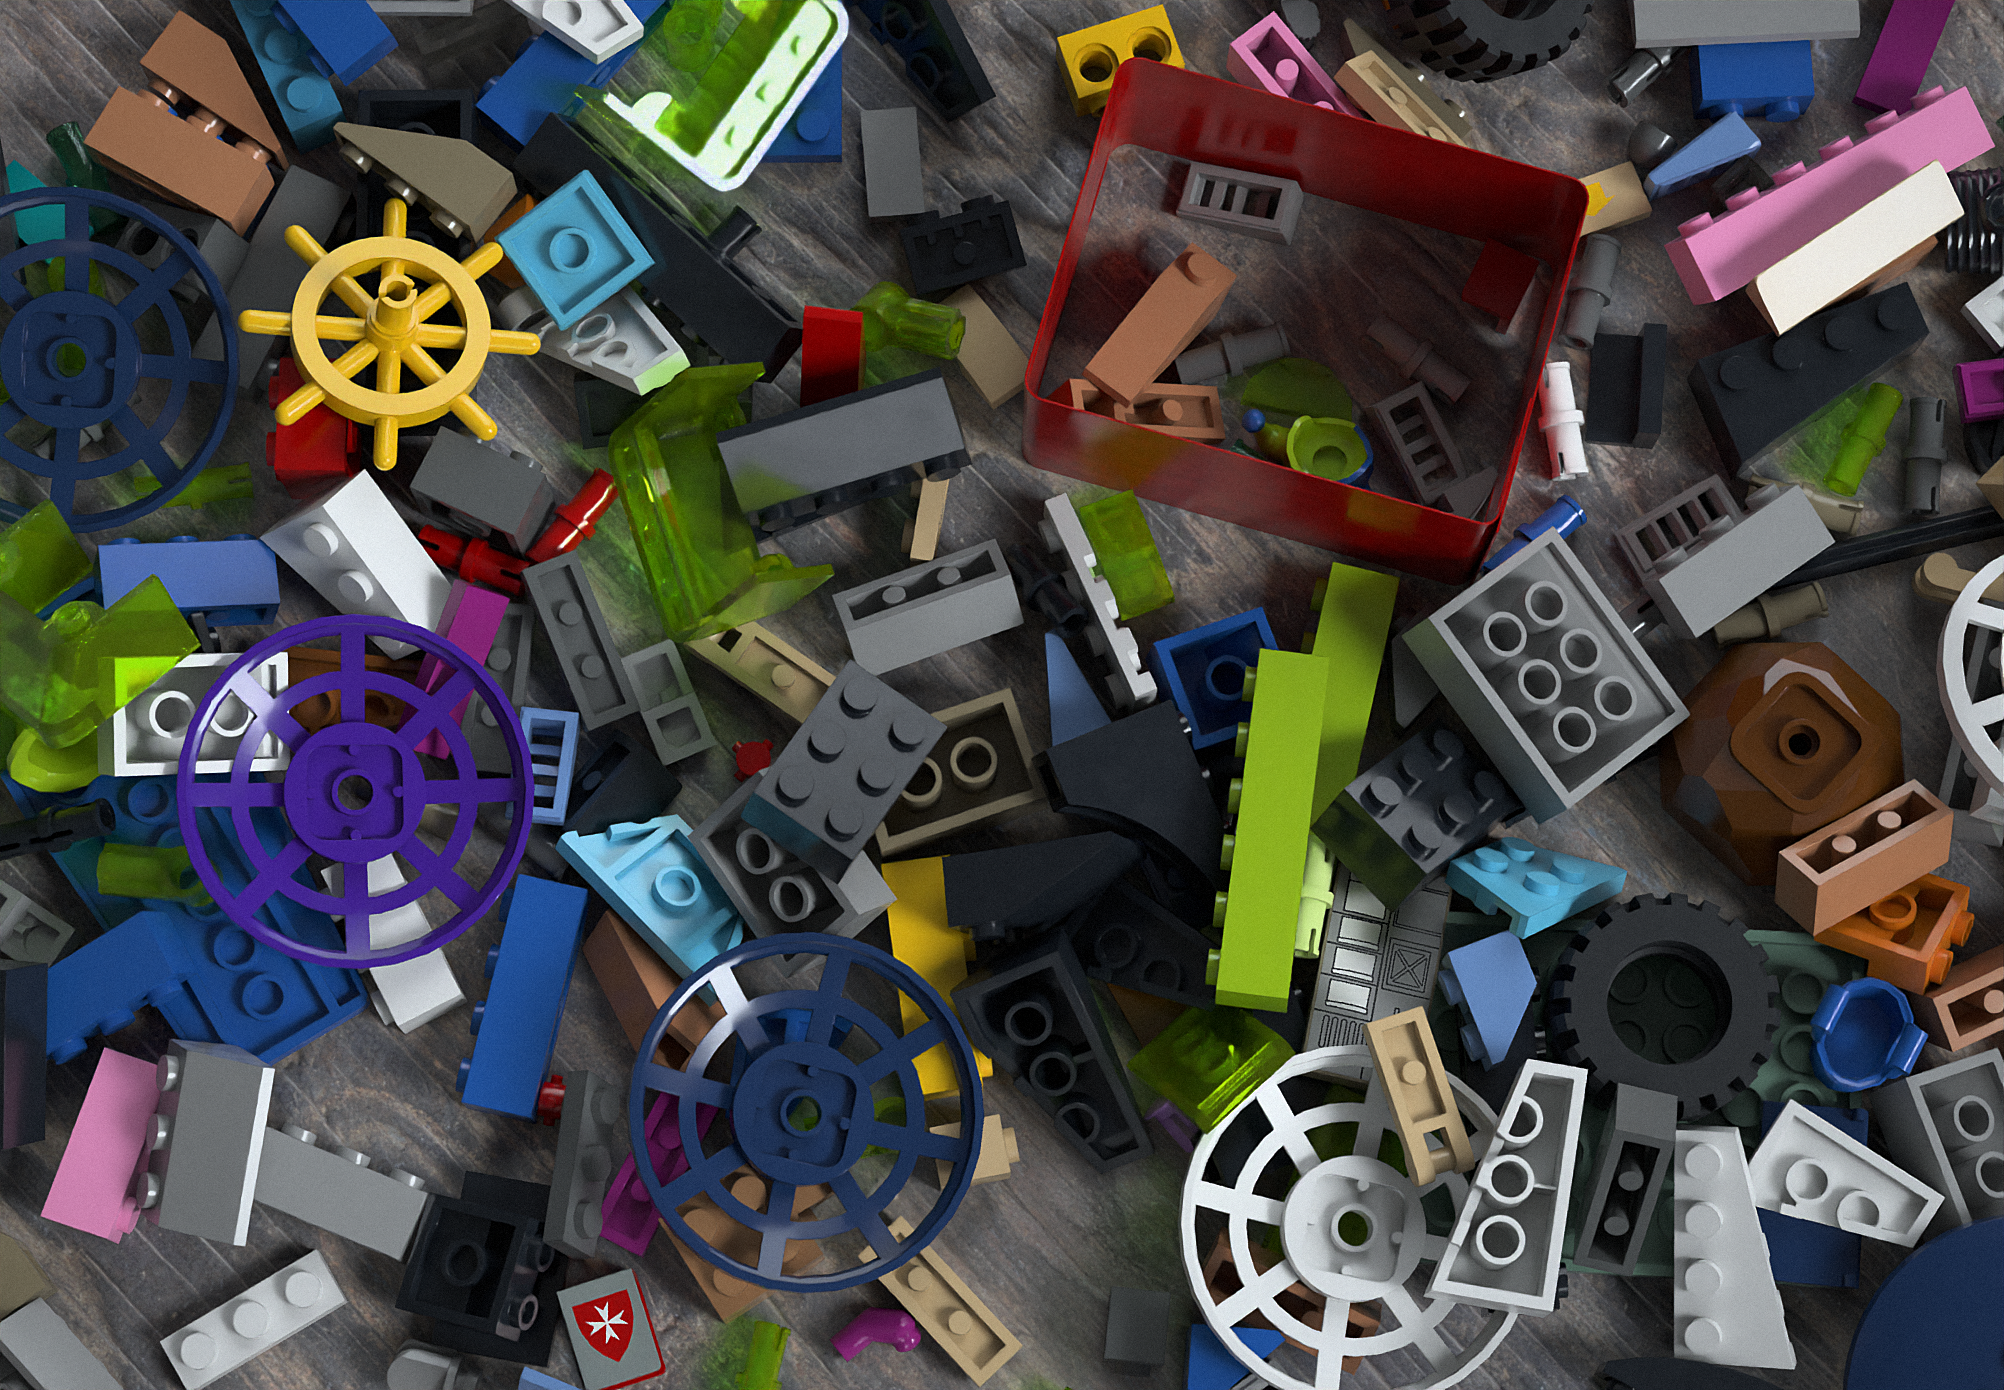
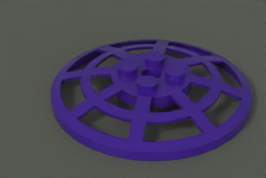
M348 614L320 617L284 628L253 645L225 669L205 694L188 726L178 761L176 803L179 829L190 863L209 896L232 922L258 942L290 958L323 967L365 969L395 965L429 954L459 937L486 914L509 884L523 856L532 824L535 786L531 753L520 720L503 690L481 664L453 642L424 627L390 617ZM341 635L340 671L328 672L305 679L283 691L275 699L249 674L262 662L291 646L321 637ZM365 635L386 637L414 645L441 659L453 668L456 673L431 697L422 689L400 678L380 672L365 671ZM473 688L487 703L501 728L511 758L513 778L477 779L476 766L469 744L458 724L449 715L454 707ZM340 689V724L327 727L311 736L287 713L293 706L312 696ZM365 689L393 695L415 707L418 712L396 734L381 726L365 723ZM233 691L257 717L249 726L237 749L231 770L230 783H195L196 763L204 735L219 706L230 692ZM435 727L442 734L452 752L459 780H425L421 764L412 750ZM270 729L295 753L287 768L284 783H248L254 755L263 737ZM357 776L369 784L371 799L366 807L359 810H351L340 802L338 787L341 781L347 777ZM514 801L512 823L504 851L490 878L481 890L477 892L454 872L452 868L460 859L471 837L477 816L478 803ZM459 803V812L453 833L443 852L438 857L413 833L420 823L425 804ZM195 807H231L232 821L239 842L251 864L259 872L255 879L236 898L222 884L206 855L197 828ZM249 807H284L288 822L296 836L273 860L266 854L255 834L249 814ZM396 850L421 873L417 879L398 890L376 897H368V862L381 859ZM313 852L328 860L343 863L344 898L315 892L297 883L290 876ZM433 887L440 890L461 909L447 923L418 939L391 948L370 950L369 915L382 914L403 907L425 895ZM278 890L287 898L309 909L331 915L345 916L346 951L328 950L295 941L267 927L253 914Z

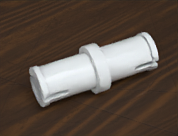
M1568 362L1546 364L1547 369H1543L1538 387L1542 417L1537 420L1539 431L1546 433L1553 472L1551 474L1552 480L1576 479L1575 474L1578 477L1589 474L1579 426L1584 424L1583 412L1576 410L1569 372L1570 364Z

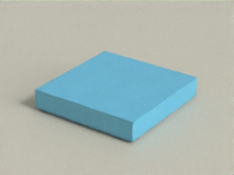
M589 170L580 172L494 237L561 331L567 330L655 264Z

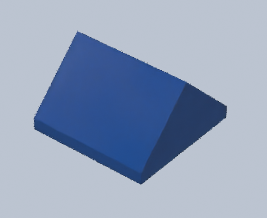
M1190 1325L1186 1331L1182 1390H1229L1250 1372L1228 1352L1208 1325ZM1230 1327L1241 1342L1262 1360L1285 1341V1338L1278 1330Z

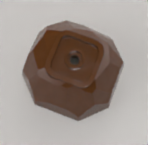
M1821 642L1734 645L1681 701L1691 715L1657 740L1661 750V754L1658 755L1661 808L1747 886H1776L1778 855L1780 851L1906 784L1900 714L1845 661ZM1798 737L1804 740L1808 748L1807 754L1801 756L1794 754L1789 748V739Z

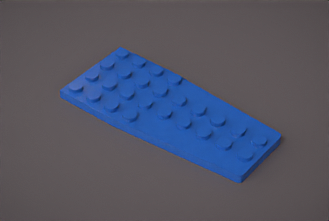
M91 576L0 629V776L25 818L37 816L40 810L53 805L65 809L92 802L98 798H105L110 802L116 817V828L114 831H111V835L74 842L66 851L58 853L49 851V853L105 933L141 911L168 912L198 971L197 974L181 983L184 991L180 995L157 1006L180 1040L238 1045L272 1066L369 1007L371 998L358 970L323 967L290 958L258 942L228 918L209 896L190 863L179 829L176 803L177 774L110 776L101 774L88 785L64 793L38 792L18 783L9 775L7 756L16 740V726L9 706L13 698L20 695L32 697L35 691L45 684L62 681L79 689L87 686H96V655H127L124 642L129 635L156 630L99 632L94 578ZM263 771L249 772L248 783H268ZM231 772L195 773V783H230ZM195 807L197 828L206 855L222 884L236 898L255 879L259 872L251 864L239 842L232 821L231 807ZM249 807V814L255 834L266 854L273 860L295 837L280 807ZM305 860L290 878L319 893L320 890ZM278 890L253 914L267 927L295 941L328 950L346 951L345 942L330 914L309 909L287 898Z

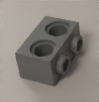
M141 198L139 204L173 224L198 248L217 275L225 294H227L252 245L215 217ZM130 219L115 247L144 264L152 273L176 251L163 237L133 219ZM193 269L168 290L174 298L187 304L194 305L197 298L211 302L202 281ZM126 276V279L134 286L140 285L131 276Z

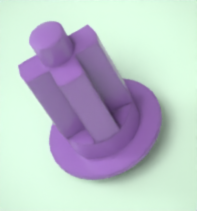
M1177 1084L1165 1091L1150 1105L1143 1119L1147 1121L1155 1117L1185 1152L1191 1153L1194 1148L1190 1139L1202 1125L1203 1121L1179 1094L1183 1090L1184 1084Z

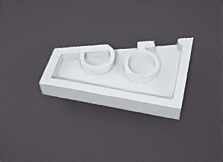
M504 0L596 65L643 37L644 26L624 0Z
M629 284L625 285L567 330L561 331L551 316H548L524 331L534 333L540 338V352L641 396L653 388L667 384L676 374L691 366L679 344Z
M1790 1098L1747 1162L1756 1197V1207L1911 1248L1914 1247L1945 1199L1944 1196Z

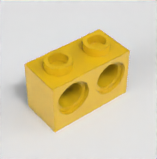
M1163 4L1057 37L1056 60L1077 117L1092 113L1093 117L1103 116L1118 67L1125 60L1133 58L1141 50H1153L1161 56V63L1185 68L1183 57ZM1097 66L1106 70L1110 76L1102 82H1091L1086 80L1081 75V72L1088 67Z

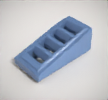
M1736 111L1733 113L1729 112L1648 174L1642 185L1648 201L1656 200L1748 164L1756 156L1761 147V142Z
M521 707L519 720L531 756L560 759L559 766L532 763L533 776L557 778L556 787L534 784V796L554 798L553 808L533 806L532 823L564 826L581 728L579 713ZM533 736L563 739L562 747L533 744ZM514 801L507 802L506 820H512Z

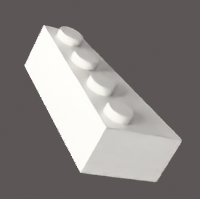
M1527 1059L1519 1068L1423 1297L1541 1318L1553 1312L1588 1069Z

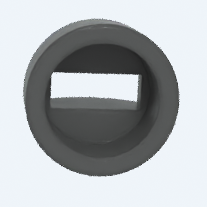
M1640 121L1631 134L1628 153L1630 158L1641 168L1655 169L1671 157L1678 143L1655 126Z

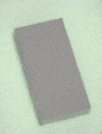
M916 107L860 111L869 224L906 221L908 217L925 212Z

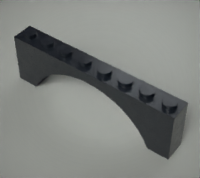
M1171 699L1045 749L1031 758L1053 813L1077 815L1097 820L1121 829L1144 842L1164 857L1194 889L1213 920L1217 891L1229 892L1231 871L1220 870L1224 834L1235 836L1236 834L1231 824L1226 819H1221L1213 800L1216 794L1213 779L1204 765H1198L1190 746L1193 741L1190 724L1181 711L1175 710ZM1216 927L1222 940L1224 928ZM1290 982L1287 1013L1236 1007L1235 1037L1227 1075L1215 1104L1205 1121L1190 1139L1193 1148L1197 1145L1208 1122L1232 1094L1260 1072L1291 1056L1300 1054L1306 1026L1304 1014L1307 1012V1006L1303 993L1295 982ZM1296 1075L1277 1084L1294 1116L1306 1110L1327 1104L1348 1103L1341 1091H1335L1331 1082ZM1257 1099L1243 1108L1221 1134L1206 1162L1204 1175L1207 1182L1234 1189L1237 1178L1250 1154L1264 1137L1273 1131ZM1351 1121L1328 1123L1304 1132L1316 1153L1354 1136L1349 1124ZM1283 1146L1275 1152L1263 1167L1258 1178L1293 1163Z

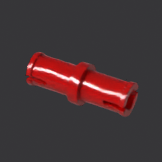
M596 467L593 474L567 505L560 504L553 512L556 519L530 551L528 550L524 554L530 562H533L535 566L575 550L582 540L590 541L596 534V530L593 527L618 496L624 493V487L609 473Z
M426 524L422 528L418 538L439 546V549H436L426 544L422 545L436 565L459 573V578L470 584L479 580L514 593L518 597H522L525 594L526 589L522 580L510 576L508 572L520 575L519 573L522 570L534 566L533 562L524 561L491 549L486 540L478 537L469 541L437 529L430 524Z

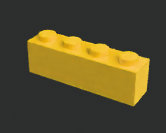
M951 855L881 864L882 878L897 898L887 908L893 957L911 967L931 985L958 1019L973 1050L983 1093L982 1078L993 1076L991 1057L988 1059L974 1045L950 996V990L968 977L966 962L977 961L975 942L970 941L969 934L948 927L942 857ZM898 988L904 1036L930 1020L921 1008ZM942 1041L912 1059L918 1073L924 1101L959 1096V1087L952 1061Z

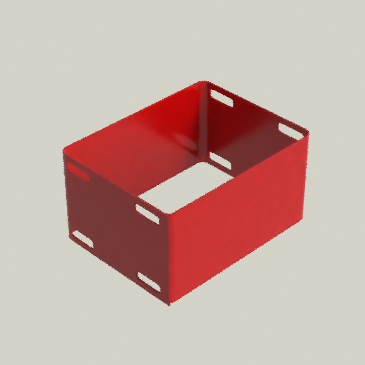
M1133 57L1127 59L1118 67L1115 73L1025 372L1021 442L1023 457L1030 465L1038 469L1448 585H1462L1471 576L1470 586L1475 582L1500 529L1588 209V190L1580 180L1565 174L1147 58ZM1133 144L1194 162L1294 180L1298 182L1302 192L1485 243L1488 238H1491L1521 253L1539 257L1550 265L1553 271L1552 286L1507 449L1498 467V476L1493 485L1484 522L1453 515L1038 397L1109 158L1117 147Z

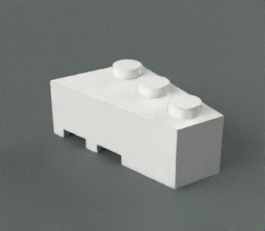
M366 469L302 500L259 537L343 615L361 614L390 617L424 627L433 633L435 632L452 586ZM366 635L394 661L420 650V648L390 638Z

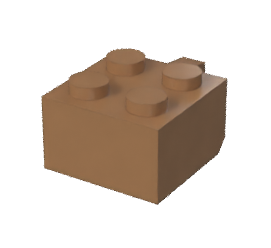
M748 1163L719 1180L723 1187L741 1203L758 1213L766 1215L773 1181L757 1173ZM827 1182L809 1187H796L790 1221H819L812 1210L835 1195ZM704 1190L675 1208L686 1224L712 1247L738 1262L757 1268L762 1233L749 1229L729 1217L711 1201ZM662 1218L658 1219L726 1325L777 1292L731 1278L704 1262L674 1236ZM786 1239L781 1274L802 1276L825 1259L814 1239Z

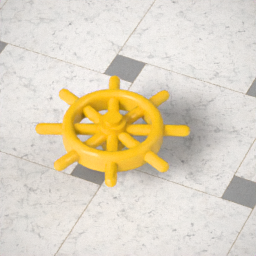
M397 197L391 198L385 203L383 236L356 240L333 250L329 254L304 228L299 225L289 226L284 232L286 244L311 268L296 293L292 313L245 310L238 316L237 320L239 327L247 333L290 336L294 361L306 384L278 405L274 412L277 422L281 425L289 426L322 401L329 408L348 419L374 426L373 461L375 466L382 471L390 470L396 464L398 428L422 425L436 420L450 411L482 441L493 439L498 431L496 423L469 396V393L473 390L482 374L488 352L534 355L541 347L540 338L534 333L491 329L489 311L475 280L502 259L503 250L501 246L496 242L485 243L459 264L446 253L433 246L406 238L407 207L405 202ZM381 271V283L378 290L379 297L374 300L353 277ZM404 274L419 278L432 286L417 296V289L412 290L415 283ZM333 291L359 318L317 315L325 298ZM450 301L457 311L463 327L422 324V322ZM318 338L356 341L359 343L331 364L324 355ZM421 347L464 351L457 364L447 374ZM372 361L377 363L376 391L361 387L349 380ZM401 363H404L427 387L414 392L400 393Z

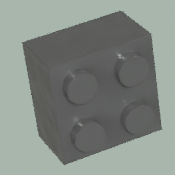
M441 426L409 486L423 515L472 539L478 537L486 540L489 543V547L502 553L527 561L524 554L528 550L530 551L537 542L556 505L547 477L541 472L543 466L523 453L512 451L508 457L489 448L491 441H482L469 428L460 427L456 433Z

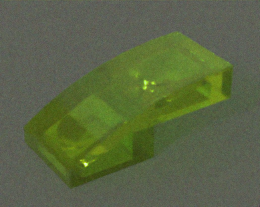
M1132 489L1079 508L1081 522L1099 560L1102 575L1107 580L1115 597L1118 613L1122 621L1175 602V595L1161 557Z

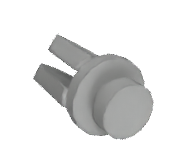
M410 1338L399 1347L387 1371V1383L390 1390H479L483 1369L470 1366L469 1370L465 1371V1355L457 1353V1350Z

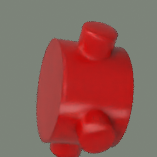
M765 739L762 743L752 741L742 744L740 741H737L732 747V750L737 754L736 763L739 769L734 774V777L743 783L746 778L750 779L759 770L770 767L772 765L770 750L774 747L773 743L768 739Z
M552 1075L551 1081H544L541 1089L537 1115L544 1117L543 1125L554 1126L555 1119L561 1120L566 1085L562 1084L563 1077L560 1075Z

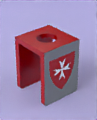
M632 1268L557 1292L586 1390H618L665 1374V1363L638 1275Z

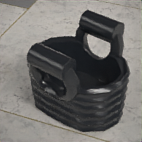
M2000 165L1997 168L1988 167L1983 170L1978 168L1975 171L1966 170L1965 172L1956 171L1954 174L1946 173L1965 214L1944 228L1945 272L1948 274L1951 272H1957L1958 274L1962 272H1967L1968 274L1979 273L1980 275L1983 273H1989L1990 275L1997 273L2003 276L2004 224L1995 220L2004 217V168Z

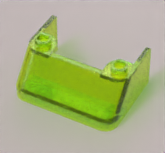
M728 0L733 7L744 15V18L682 105L671 96L657 91L645 92L639 95L629 107L609 92L580 83L573 93L634 141L704 185L722 191L735 189L742 185L845 40L849 29V18L846 9L838 0Z
M762 362L686 368L615 429L609 439V466L653 600L666 635L677 643L701 640L788 610L834 575L831 564L795 568L789 558L781 553L760 556L751 526L742 514L720 452L715 433L747 424L745 414L740 409L737 396L766 373Z
M47 498L0 534V709L50 748H64L86 737L201 645L160 578L155 574H151L106 610L92 601H71L59 607L52 615V618L46 623L35 616V614L93 570L92 563L58 509Z

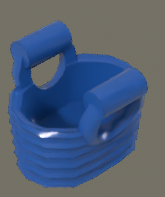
M1873 977L1850 981L1844 986L1829 984L1810 1022L1812 1027L1810 1034L1813 1041L1808 1055L1815 1077L1828 1089L1852 1093L1878 1086L1886 1079H1896L1901 1075L1909 1076L1928 1038V1034L1913 1024L1914 1016L1905 994L1890 982Z

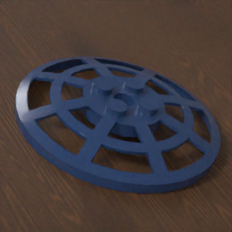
M38 187L0 197V219L20 210L43 205L65 204V239H52L30 244L9 253L0 260V296L16 312L5 330L2 342H0L1 375L5 387L11 396L10 399L0 406V456L18 468L39 476L52 478L48 513L30 510L0 498V520L20 528L52 534L91 533L119 527L155 512L182 493L206 468L224 439L235 409L240 380L239 338L231 305L217 275L198 248L173 224L145 206L110 192L82 187ZM89 206L108 209L138 221L163 237L176 251L152 273L144 264L127 253L103 243L90 241ZM65 256L64 291L48 293L35 299L13 275L20 268L36 261ZM89 258L117 267L134 278L140 285L116 306L103 297L89 293ZM191 269L194 270L202 281L216 311L223 339L224 361L191 358V344L185 320L175 299L168 291ZM155 302L169 327L174 347V356L145 354L141 351L139 338L132 323ZM66 343H73L79 346L86 357L83 371L75 377L64 374L56 362L58 350ZM140 376L173 379L166 404L155 423L148 429L127 404L136 391ZM190 381L222 384L220 403L210 430L194 456L180 470L161 446L160 442L168 435L182 411L188 395ZM26 415L40 423L57 428L54 460L45 459L27 452L10 441L4 434ZM110 419L130 444L126 449L107 458L89 462H78L81 428L97 425ZM142 459L162 485L150 495L121 508L94 514L72 515L76 480H88L111 475Z
M816 932L776 934L745 942L715 956L684 979L660 1006L642 1037L631 1069L627 1098L628 1138L638 1177L653 1208L674 1236L701 1260L731 1278L767 1290L797 1294L835 1292L871 1282L903 1266L926 1248L952 1219L970 1187L981 1151L984 1125L982 1083L973 1050L958 1019L938 992L911 967L879 948L848 937ZM811 953L827 956L817 991L808 989L782 990L756 997L748 1002L731 971L747 962L779 954ZM850 963L869 968L894 983L921 1008L930 1021L898 1039L894 1032L874 1013L852 1000L841 997ZM710 983L726 1016L716 1022L701 1039L687 1064L685 1073L652 1063L657 1046L673 1018L694 994ZM782 1009H812L805 1041L787 1043L775 1048L771 1045L757 1020V1017ZM836 1016L842 1017L861 1028L877 1042L882 1050L855 1066L845 1055L828 1047ZM736 1031L753 1062L744 1070L735 1086L702 1078L704 1070L714 1052L731 1033ZM941 1041L951 1058L959 1087L961 1110L959 1138L924 1132V1096L912 1059ZM894 1070L899 1078L904 1096L905 1127L874 1121V1104L869 1086ZM646 1087L679 1097L677 1108L679 1136L685 1159L691 1170L664 1187L661 1186L653 1170L645 1139L643 1106ZM794 1098H805L816 1108L817 1120L809 1131H799L793 1128L787 1120V1106ZM696 1102L729 1110V1123L734 1143L707 1160L702 1152L697 1134ZM868 1144L899 1151L897 1160L885 1181L870 1197L866 1198L849 1172V1169L862 1156ZM918 1155L954 1162L949 1180L933 1209L909 1236L898 1243L878 1213L886 1208L902 1190L915 1167ZM748 1163L757 1173L773 1181L766 1215L758 1213L741 1203L723 1187L719 1180ZM827 1182L846 1211L839 1216L821 1221H790L796 1187H809ZM704 1190L711 1201L729 1217L749 1229L762 1233L757 1268L738 1262L712 1247L686 1224L675 1208ZM857 1227L877 1255V1258L861 1266L832 1274L808 1276L781 1274L786 1239H824L846 1233Z

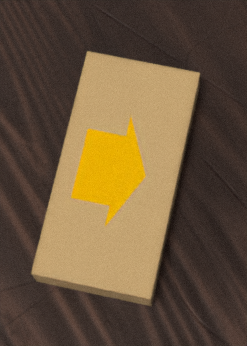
M1632 161L1578 179L1586 186L1589 193V205L1578 242L1586 240L1588 235L1592 236L1595 233L1603 234L1650 217L1652 208Z

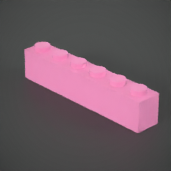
M1941 84L1931 87L1910 99L1914 108L1898 116L1894 109L1865 123L1864 126L1868 132L1866 135L1853 142L1849 135H1846L1818 149V152L1822 159L1805 167L1801 160L1771 175L1775 185L1759 193L1756 186H1753L1724 201L1728 208L1726 212L1713 219L1709 212H1705L1678 226L1677 228L1681 236L1667 243L1664 247L1693 305L1715 302L1748 284L1755 276L1931 161L1937 159L1945 172L1948 173L1995 147L1966 86L1946 92Z

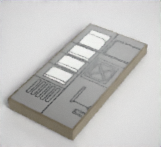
M1337 859L1331 887L1334 899L1332 908L1327 909L1300 1054L1323 1047L1367 1045L1361 1028L1363 1025L1423 1006L1429 1023L1452 888L1445 883L1447 875L1441 874L1394 913H1391ZM1360 1066L1330 1067L1300 1075L1367 1091L1372 1068Z

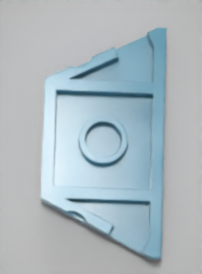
M677 814L652 818L645 824L626 822L609 825L605 833L581 837L578 836L577 831L563 834L558 840L555 849L683 980L715 956L740 945L743 937L742 933L747 922L687 837L693 830ZM710 983L696 993L709 1007L713 1006L718 1000Z
M1504 837L1501 840L1450 861L1445 883L1459 894L1471 899L1474 905L1487 915H1496L1498 907L1512 917L1509 931L1513 935L1524 939L1622 892L1627 871L1619 867L1536 847L1520 838Z

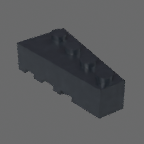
M1908 282L1805 319L1779 337L1773 331L1697 360L1687 377V382L1730 480L1739 476L1753 463L1779 448L1796 433L1825 416L1849 396L1859 392L1916 352L1930 331Z

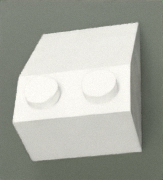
M288 652L278 653L262 662L249 673L273 699L288 689ZM244 653L96 655L98 773L110 776L177 774L178 761L188 726L202 699L225 669ZM233 691L230 692L219 706L204 735L195 773L231 772L237 749L249 726L257 717ZM270 729L263 737L254 755L250 771L287 770L290 764V748Z

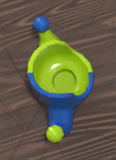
M1258 409L1248 410L1242 416V427L1247 432L1253 433L1257 445L1262 452L1279 461L1285 467L1373 492L1368 480L1374 470V454L1369 439L1358 425L1343 419L1328 417L1311 418L1305 415L1297 419L1292 428H1286L1278 424L1266 422L1265 415Z

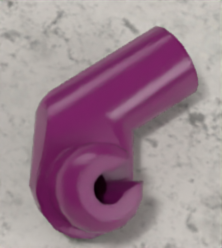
M870 1307L860 1313L829 1340L848 1363L873 1341L891 1343L900 1353L909 1352L919 1344L921 1331L915 1325V1318L905 1310Z

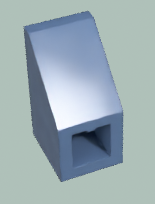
M1509 930L1448 952L1441 961L1444 970L1437 973L1441 989L1450 1006L1459 1004L1467 1024L1460 1028L1465 1049L1473 1062L1481 1059L1485 1072L1497 1068L1504 1061L1537 984L1519 938Z

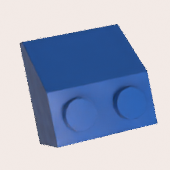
M1262 606L1154 642L1145 658L1161 702L1163 703L1171 699L1175 710L1181 711L1187 718L1193 734V741L1190 746L1195 757L1206 752L1215 755L1235 748L1239 722L1250 723L1253 702L1242 701L1246 666L1258 667L1260 648L1278 650Z

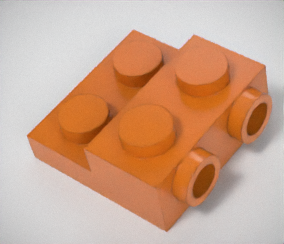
M1927 873L1816 934L1814 941L1868 959V977L1890 982L1894 986L1923 996L1930 982L1939 985L1944 983L1953 960V952L1949 951L1951 945L1955 944L1963 947L1969 938L1974 923V914L1967 912L1970 887Z

